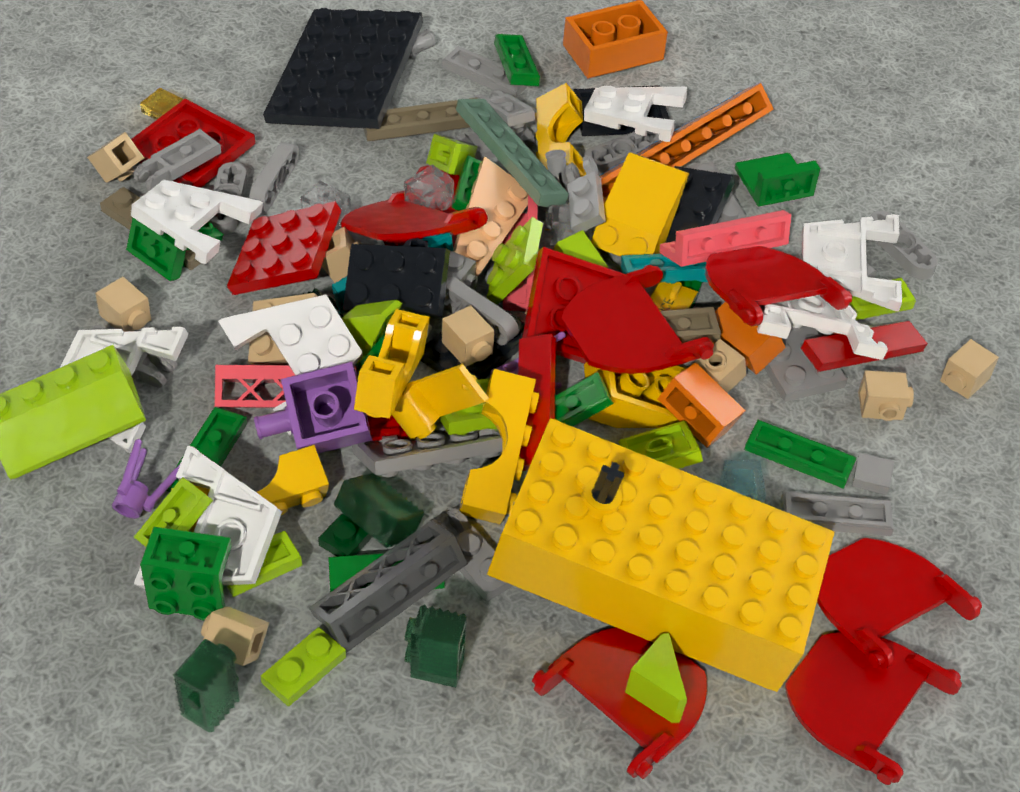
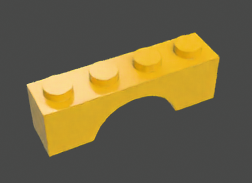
M565 83L536 98L537 112H535V118L537 121V131L535 136L538 141L536 157L548 170L545 154L552 150H563L566 153V165L574 163L579 170L580 177L586 175L583 168V157L570 142H566L572 131L583 122L582 102L569 85Z
M399 309L395 310L387 324L379 356L369 355L359 371L354 410L364 412L368 416L375 418L391 417L424 354L430 317Z
M498 369L493 370L486 391V395L489 398L483 404L481 414L491 420L497 427L502 439V453L492 464L482 468L470 469L459 511L465 516L501 524L506 514H510L513 502H515L517 497L516 493L511 492L513 480H520L524 466V459L519 458L521 446L527 447L532 426L526 425L528 413H535L539 393L533 392L536 379Z
M315 445L279 455L277 472L273 480L266 487L256 492L282 511L281 515L287 513L288 508L302 504V507L314 506L320 503L323 497L327 495L329 482ZM196 486L208 496L210 489ZM198 520L188 532H194Z

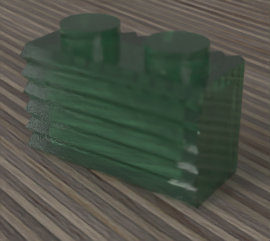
M374 473L344 480L334 502L335 508L385 548L396 546L416 532L424 516L423 509L419 510L418 505L413 506L412 501L408 502L407 497L403 498L402 493H397V489H392L391 485H387L386 480L382 481L381 476L377 477Z
M424 604L420 606L416 618H409L405 632V641L408 642L404 661L411 665V678L457 687L465 659L467 616L464 613L459 615L456 611L451 613L449 610L443 612L441 608L435 610L433 606L427 608Z
M204 639L173 674L177 698L180 703L178 705L181 711L180 714L207 732H215L214 726H220L219 720H225L224 714H230L229 709L235 708L234 703L240 702L237 685L240 679L236 674L234 664L237 658L235 653L226 645L221 643L216 645Z

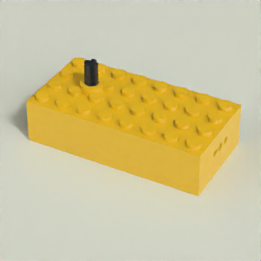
M550 418L501 533L487 575L653 643L661 634L669 633L674 651L778 692L804 654L835 531Z

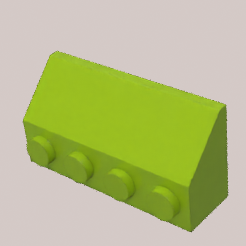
M110 345L0 394V461L11 480L146 421L130 370L114 345Z

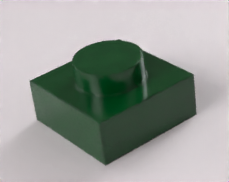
M341 513L318 537L320 547L337 557L355 556L371 540V531Z

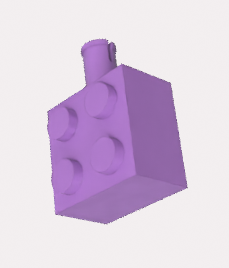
M352 362L281 379L287 404L285 410L254 417L256 431L260 439L291 431L294 435L297 450L315 445L316 451L319 454L372 440L366 413L354 410L358 376Z

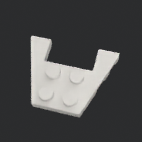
M601 86L595 88L584 110V121L614 129H620V125L635 128V134L646 136L647 131L659 134V140L670 142L674 132L675 120L647 117L652 105L683 108L687 98V87Z
M163 180L132 204L131 216L159 235H163L165 232L175 239L174 245L182 251L189 248L196 253L195 259L206 264L219 252L221 241L197 231L217 213L250 224L262 213L263 202Z
M887 215L885 220L873 221L872 216L861 217L860 222L844 224L842 219L803 224L801 232V260L818 269L826 277L834 279L847 291H850L852 296L893 311L900 310L902 304L901 281L867 277L866 240L897 243L899 237V215Z
M327 295L225 317L218 321L235 350L268 332L295 375L352 362L355 366L363 357L362 350ZM286 401L273 408L274 413L284 411L285 406H287ZM291 431L287 432L290 438L294 436Z
M820 295L765 305L763 321L757 328L758 333L787 339L792 327L801 328L802 325L815 328L826 335H832L833 333L843 334L848 337L854 354L883 360L888 350L883 342H878L877 344L872 339L874 332L868 325L860 324L855 320L857 313L850 305L846 309L837 310Z
M155 327L142 328L141 331L124 332L122 329L78 330L60 367L110 345H114L128 366L132 376L144 352L176 361L188 337V332L183 327H172V330H156ZM142 422L109 437V439L127 453H131L135 440L141 438L146 425Z
M187 446L176 478L180 480L184 477L193 485L210 489L208 497L213 500L199 517L194 532L231 538L232 548L222 576V585L255 584L282 511L215 462L208 459L197 449ZM140 566L134 584L139 588L145 589Z

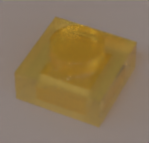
M159 88L140 103L141 112L157 120L180 103L183 98Z

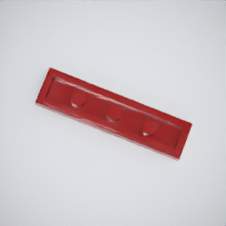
M910 321L871 328L874 332L872 339L877 344L878 342H883L888 348L883 359L923 352L928 344ZM843 334L804 340L801 346V350L818 372L880 360L854 354L848 337Z
M552 333L519 339L518 375L536 379L533 392L539 393L535 413H528L526 425L532 426L527 447L521 446L519 458L524 459L522 471H528L550 418L555 419L556 338Z

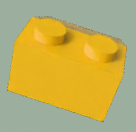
M629 152L604 204L606 222L596 226L591 243L598 249L620 257L621 255L660 254V244L666 243L689 173Z
M586 362L584 364L585 379L598 372L603 378L614 403L589 417V419L615 428H660L680 422L657 399L672 379L686 368L673 366L649 373L628 374L598 369L588 365Z

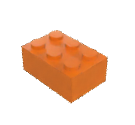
M637 0L565 17L563 46L588 79L664 60L668 32L642 0Z

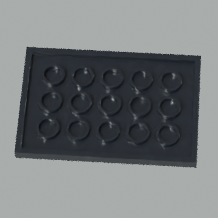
M314 9L263 113L265 123L380 129L422 27V12Z

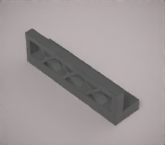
M431 520L313 604L309 609L313 616L328 628L333 639L341 647L345 648L347 653L468 563L454 534ZM432 536H435V537H436V538H434L433 540H431L429 543L422 544V543H424L426 540H428L429 538H431ZM404 560L398 565L392 566L397 561ZM369 582H373V583L370 584L368 587H366V588H361V587L364 586L365 584H367V583H369ZM342 604L340 607H338L336 610H334V611L331 612L330 614L327 613L330 609H332V608L335 607L336 605Z

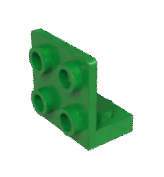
M790 153L735 163L737 174L758 207L814 196L821 169L815 160L797 164Z
M132 218L126 250L167 280L174 281L179 279L187 250L182 251L174 245L175 239L165 232L163 235H159L135 218ZM209 221L197 231L222 241L224 235L213 227V224Z
M153 527L140 563L149 609L164 615H171L173 613L192 615L199 620L205 621L211 612L224 608L222 576L232 548L231 538Z

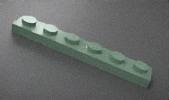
M458 99L456 111L538 206L550 207L552 205L566 204L569 193L485 99Z

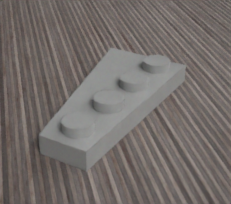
M498 429L471 431L464 435L452 434L450 437H445L439 433H431L423 439L417 437L416 440L411 441L397 439V435L383 436L382 443L365 445V442L352 445L353 454L369 470L380 477H392L397 475L398 471L408 469L417 471L428 470L432 468L433 464L444 462L460 464L465 462L466 458L475 456L483 458L495 457L502 451V439Z

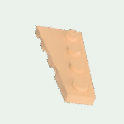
M484 157L479 165L478 176L473 184L472 195L466 209L471 207L483 208L488 216V221L479 229L458 234L453 248V252L476 261V276H479L493 256L495 249L502 243L528 205L527 192L513 176L487 157Z

